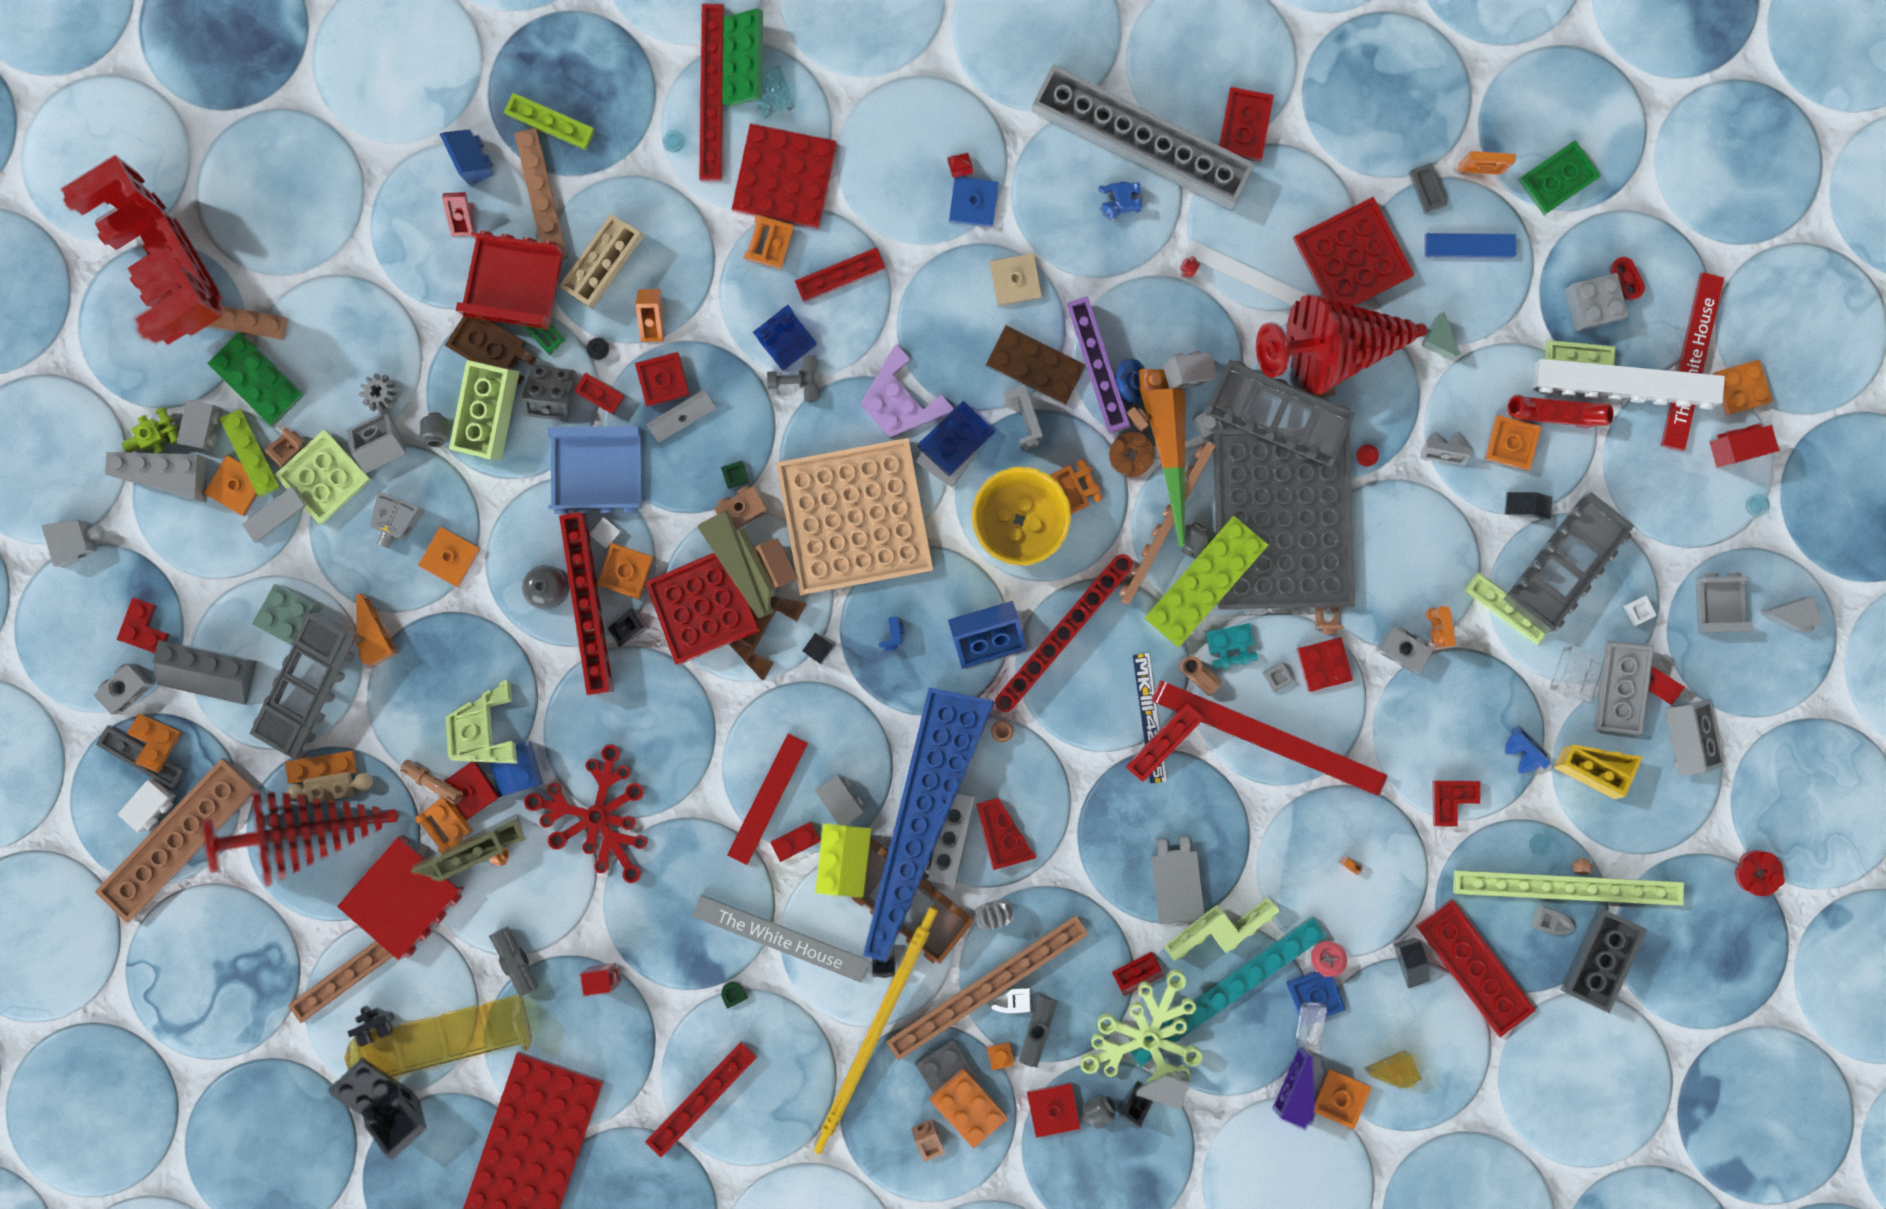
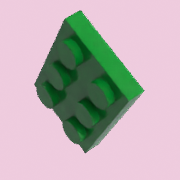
M1574 140L1518 180L1541 213L1546 215L1596 181L1601 175L1578 142Z

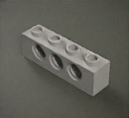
M957 793L951 810H958L961 816L955 822L950 821L947 817L933 850L932 862L929 861L924 874L928 875V881L955 886L974 796ZM948 831L953 832L956 837L955 841L950 844L945 843L942 839L943 834ZM947 854L951 859L950 863L946 866L940 865L937 861L938 856Z

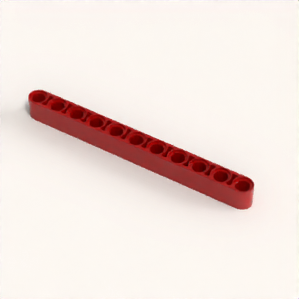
M1159 680L1151 700L1175 712L1188 701L1204 715L1205 719L1202 723L1377 796H1380L1388 777L1387 774L1161 680Z

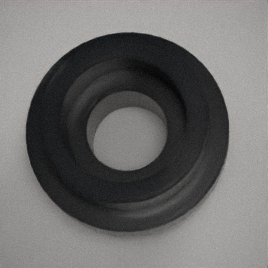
M593 338L587 344V353L594 360H602L609 354V345L602 338ZM596 345H601L599 352H594Z

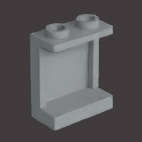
M1025 384L1004 391L1002 396L1004 406L1007 407L1018 403L1029 435L1019 440V449L1025 448L1028 451L1038 447L1043 435Z
M1719 573L1704 574V578L1696 579L1698 633L1753 631L1752 622H1746L1745 582L1750 581L1749 577H1741V573H1726L1727 577H1719Z

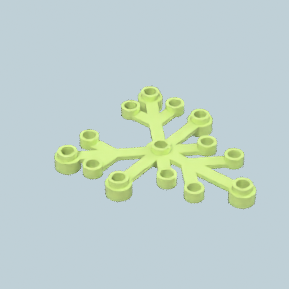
M1175 969L1167 974L1168 986L1159 1006H1157L1153 997L1152 985L1149 982L1140 983L1138 987L1139 994L1144 998L1153 1017L1150 1026L1144 1016V1008L1140 1002H1133L1130 1005V1014L1135 1017L1140 1029L1116 1021L1115 1017L1109 1013L1099 1016L1098 1029L1103 1034H1111L1117 1031L1135 1039L1118 1045L1105 1040L1102 1034L1095 1033L1091 1037L1093 1048L1104 1049L1105 1051L1097 1054L1085 1053L1081 1057V1069L1085 1073H1095L1099 1068V1063L1107 1061L1104 1064V1073L1108 1077H1114L1118 1073V1065L1123 1054L1143 1047L1146 1050H1150L1157 1065L1153 1076L1148 1078L1146 1083L1167 1072L1173 1073V1071H1186V1078H1190V1070L1187 1066L1180 1065L1177 1067L1166 1063L1159 1049L1162 1048L1183 1056L1184 1062L1188 1066H1197L1202 1061V1054L1197 1046L1185 1047L1163 1039L1176 1033L1182 1034L1186 1031L1187 1026L1183 1018H1176L1173 1020L1172 1025L1159 1029L1162 1022L1183 1014H1192L1196 1009L1195 1002L1191 998H1185L1182 1000L1181 1005L1168 1009L1175 992L1184 988L1186 984L1185 975L1182 971ZM1178 975L1180 977L1178 980H1172L1173 976ZM1144 987H1148L1150 989L1148 992L1141 991ZM1188 1003L1192 1004V1007L1189 1009L1184 1007ZM1135 1007H1139L1141 1009L1139 1012L1133 1011ZM1109 1019L1111 1022L1104 1024L1103 1020ZM1178 1023L1184 1025L1182 1028L1175 1027ZM1151 1035L1153 1039L1147 1040L1145 1037ZM1096 1039L1102 1040V1042L1099 1044L1095 1043L1094 1041ZM1189 1052H1196L1194 1056L1188 1055ZM1087 1059L1094 1060L1092 1063L1086 1062ZM1110 1066L1115 1068L1113 1071L1107 1070Z

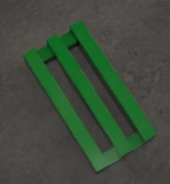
M551 323L549 329L558 338L556 341L544 329L537 328L551 343L550 347H547L530 327L523 326L548 355H551L552 351L557 350L559 345L566 341Z

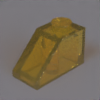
M1406 1050L1364 1067L1365 1072L1371 1077L1401 1089L1412 1088L1417 1085L1418 1081L1422 1080L1412 1055Z

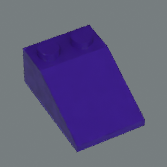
M1299 1046L1272 1109L1280 1119L1306 1130L1307 1126L1311 1125L1315 1118L1313 1056L1304 1047Z

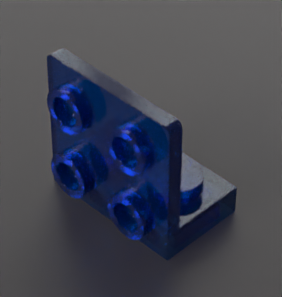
M786 305L753 331L755 338L782 371H785L817 345V342L798 320L789 305Z

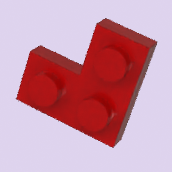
M132 597L116 640L155 653L158 640L168 641L170 634L149 626L157 605Z
M1432 780L1433 826H1458V804H1480V781Z

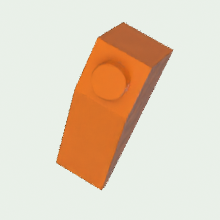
M357 594V634L365 638L363 642H357V647L360 651L358 655L367 666H376L398 654L367 594Z

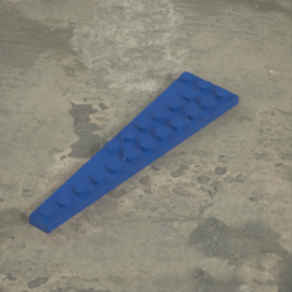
M929 687L863 956L887 962L994 707V701Z

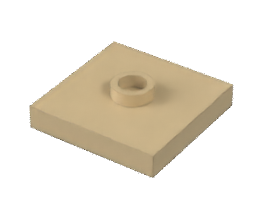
M1034 253L989 262L997 306L1042 298Z

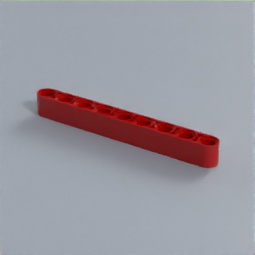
M1117 555L999 692L995 698V707L999 711L1010 712L1131 571L1133 562L1128 555ZM1118 559H1124L1127 562V569L1125 571L1117 569L1116 561ZM1103 576L1112 578L1113 585L1111 588L1103 587L1101 583ZM1089 593H1094L1098 596V603L1096 605H1090L1087 602L1086 598ZM1075 610H1080L1084 614V619L1080 623L1072 619V613ZM1060 627H1065L1069 630V637L1066 640L1060 639L1057 635ZM1046 644L1052 645L1055 649L1052 657H1046L1043 654L1042 650ZM1032 661H1036L1040 665V671L1037 674H1031L1028 671V665ZM1018 678L1023 679L1026 683L1025 689L1021 692L1016 691L1013 687L1014 681ZM1002 696H1008L1011 699V705L1007 709H1002L998 704Z

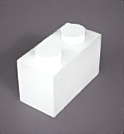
M155 779L147 780L117 815L136 832L150 831L158 824L159 821L157 819L161 814L167 813L174 804L172 802L177 796Z

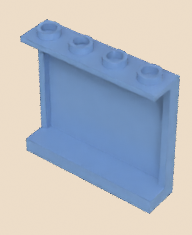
M639 426L548 427V437L551 438V505H548V509L560 515L569 514V510H578V512L591 514V510H600L601 514H613L614 510H623V513H636V509H642V429Z

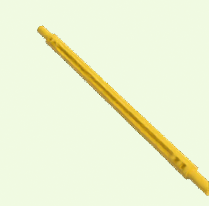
M929 907L921 926L917 927L822 1125V1133L813 1150L817 1154H822L829 1137L834 1134L930 934V926L938 912L934 907Z

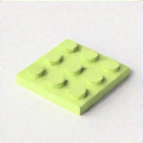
M327 430L321 431L274 475L287 490L291 486L297 487L308 504L305 507L306 511L320 525H323L372 480Z

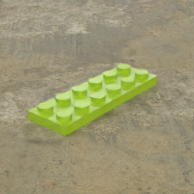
M1233 516L1144 619L1179 648L1269 545Z

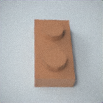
M1133 407L1127 412V417L1141 433L1148 428L1147 421L1149 418L1141 409L1137 411Z

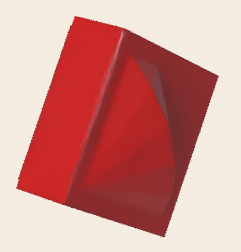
M969 153L947 157L952 178L974 173Z

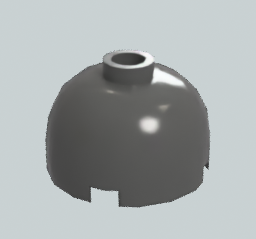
M541 565L534 567L527 572L522 582L524 598L537 609L550 610L561 605L568 595L569 585L562 571L553 566Z

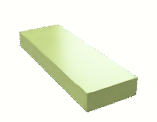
M1548 340L1546 342L1545 359L1614 366L1616 347Z

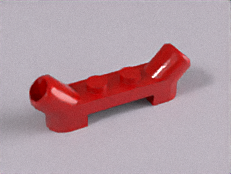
M1514 395L1510 397L1507 404V412L1511 418L1526 423L1542 422L1574 425L1578 428H1591L1593 426H1608L1612 423L1614 417L1613 407L1609 403H1585Z

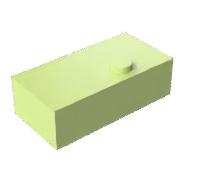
M466 360L449 446L450 450L487 459L502 460L519 371Z

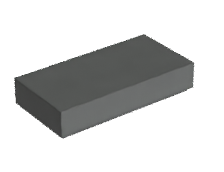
M1432 163L1410 170L1409 175L1424 214L1447 205Z

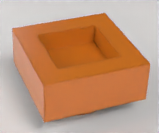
M1009 1041L987 1046L992 1070L1014 1066Z

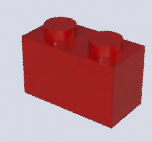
M615 963L591 966L580 973L583 997L610 993L619 985L621 973L620 969L616 968Z

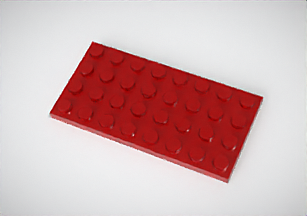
M518 1051L463 1209H561L604 1080Z

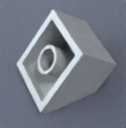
M388 410L347 430L351 455L365 474L372 470H377L382 465L392 460H397L406 454L404 441Z

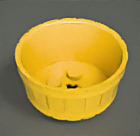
M1030 467L1008 468V470H1002L994 474L992 478L990 477L976 494L971 513L974 533L981 546L999 561L1011 565H1031L1041 562L1059 549L1068 534L1071 512L1069 511L1070 506L1067 496L1064 495L1065 492L1051 476L1042 471L1040 472ZM1016 514L1026 518L1023 521L1024 525L1021 527L1019 524L1015 525L1013 523L1016 519Z

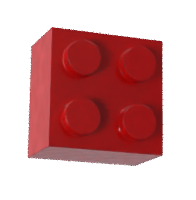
M1762 423L1727 431L1726 433L1716 435L1717 440L1709 442L1716 468L1779 451L1773 426L1763 427Z

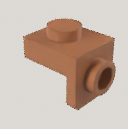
M285 427L282 430V436L267 446L265 453L280 467H283L302 450V439L295 431L291 432Z

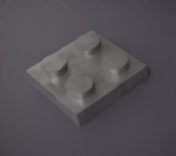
M954 1039L915 1063L932 1093H935L962 1068H965L975 1081L978 1079Z

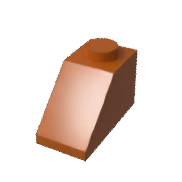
M638 289L635 306L641 342H663V302L661 289Z

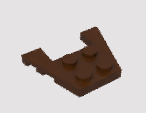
M771 597L770 605L774 610L772 614L758 618L754 613L760 631L729 644L761 680L764 681L774 663L755 653L754 650L774 614L778 611L798 622L807 605L806 603Z

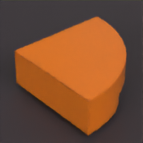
M1346 856L1342 857L1339 861L1342 866L1356 876L1362 871V867Z

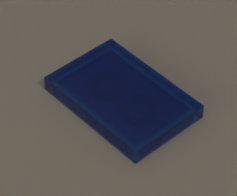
M962 401L918 443L917 448L950 477L994 435L995 430L966 402Z

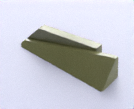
M513 815L414 864L411 869L412 872L429 876L436 881H442L504 852V846L526 840L518 815Z

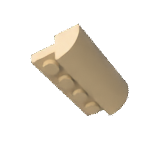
M610 214L559 287L588 308L593 309L640 244L644 235L625 221L623 222Z

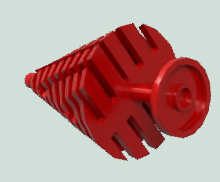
M1307 294L1301 296L1300 302L1296 300L1292 306L1286 324V333L1279 324L1274 322L1265 323L1260 327L1256 337L1257 361L1266 376L1275 378L1283 375L1287 370L1290 356L1292 355L1290 368L1295 378L1299 376L1298 384L1302 388H1306L1308 393L1313 394L1316 392V395L1340 384L1352 375L1358 374L1361 370L1367 369L1383 358L1392 355L1393 351L1400 350L1404 346L1413 343L1417 337L1425 336L1427 327L1423 323L1415 324L1412 320L1401 319L1396 316L1392 317L1388 314Z
M252 788L255 832L218 837L214 820L211 818L203 819L204 842L210 874L219 872L221 851L258 845L260 849V864L263 869V881L265 888L273 885L268 843H273L275 847V861L278 868L279 881L287 878L282 840H288L293 874L301 871L297 838L303 837L307 867L314 864L312 835L318 836L322 860L328 857L325 833L332 832L336 853L342 850L339 830L346 829L348 846L355 843L353 828L360 827L362 839L369 836L368 824H374L375 832L382 829V823L397 822L398 812L396 809L380 812L378 806H372L373 815L366 816L365 805L357 804L359 816L352 817L350 802L342 801L344 818L337 819L335 800L327 799L330 820L323 821L320 798L312 797L315 822L309 823L305 795L297 794L301 825L295 826L290 793L282 792L286 827L281 828L275 791L267 790L271 829L267 830L260 789Z

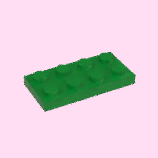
M756 8L724 17L722 105L730 107L762 99L763 10Z
M238 332L207 363L270 426H274L304 396L241 332Z

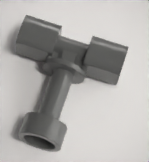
M816 355L802 356L803 370H799L798 375L777 376V371H767L768 389H778L779 384H799V388H804L805 402H818V385L815 384V373H817Z

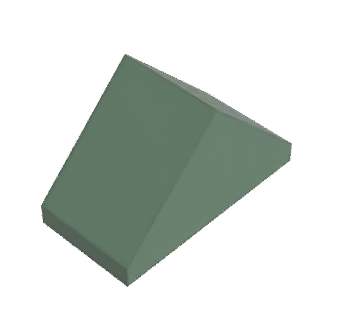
M1442 312L1433 319L1421 346L1445 358L1453 359L1460 353L1445 312Z

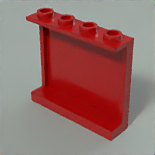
M483 230L480 233L471 232V236L476 239L463 303L457 302L455 311L464 317L549 330L564 251L558 246V243L549 240L540 243L529 237H523L520 240L515 239L514 236L509 234L494 236L493 233Z
M404 835L397 837L337 906L398 961L405 957L408 959L418 949L415 945L420 940L424 941L432 933L430 928L435 922L439 924L447 916L448 913L445 911L450 905L455 906L463 897L460 893L465 889L464 887L458 888L448 878L436 881L429 876L413 873L411 870L413 865L425 858L409 845L410 840Z

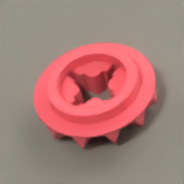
M1321 942L1311 952V964H1313L1315 971L1321 973L1324 977L1334 978L1342 974L1347 967L1348 959L1346 952L1335 942ZM1326 953L1329 958L1335 959L1331 966L1328 962L1322 961L1326 957Z

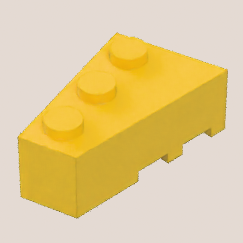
M1572 744L1561 749L1553 768L1612 799L1626 797L1643 756L1627 755L1620 752H1610Z

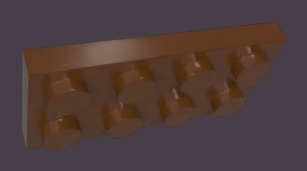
M1005 325L986 363V367L1023 385L1025 384V386L1065 406L1086 364Z

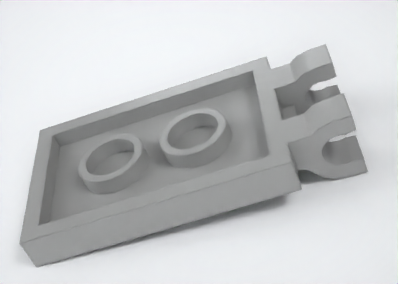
M1187 835L1178 836L1179 850L1167 851V840L1165 838L1155 839L1157 855H1151L1159 924L1198 920L1204 915L1197 851H1190V840Z

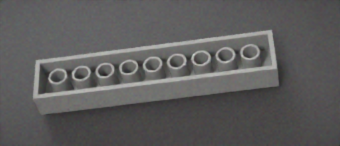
M1054 64L1033 102V113L1229 210L1233 208L1255 164Z

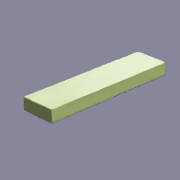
M1476 573L1464 589V592L1534 644L1538 645L1547 634L1543 633L1503 600L1507 593L1482 574Z

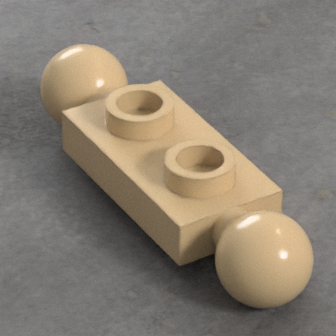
M350 772L305 779L303 782L304 787L300 784H293L287 789V793H290L292 802H298V794L307 796L309 803H313L312 797L325 801L327 799L354 796L356 793L355 788L360 791H366L371 788L373 780L367 773H360L355 779H352Z

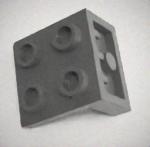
M532 365L521 397L524 416L569 421L571 416L569 397L576 371Z

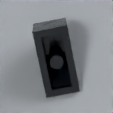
M1413 937L1393 944L1407 987L1412 988L1429 982V963L1421 941Z

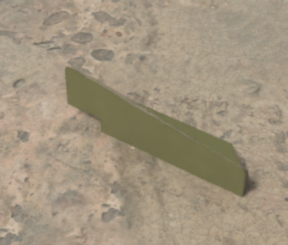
M728 510L700 523L697 526L699 531L756 616L762 618L772 614L774 610L770 605L771 597L775 596V586L745 528L736 531Z

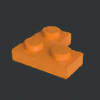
M142 714L137 715L127 732L129 736L146 743L135 763L156 773H159L182 735L180 731Z

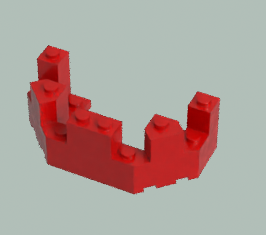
M115 154L62 187L60 190L65 197L63 202L71 211L75 210L82 216L102 203L111 204L115 207L95 221V225L100 232L97 235L106 246L110 245L118 250L137 237H141L144 242L142 247L148 255L127 269L131 274V277H129L131 283L141 292L140 298L147 307L151 306V308L134 318L138 325L136 330L144 340L148 339L155 344L163 340L167 345H170L186 334L193 336L222 317L220 311L222 310V302L220 301L222 294L182 225L176 218L171 219L165 213V204L154 191L150 193L144 187L143 183L145 180L139 172Z

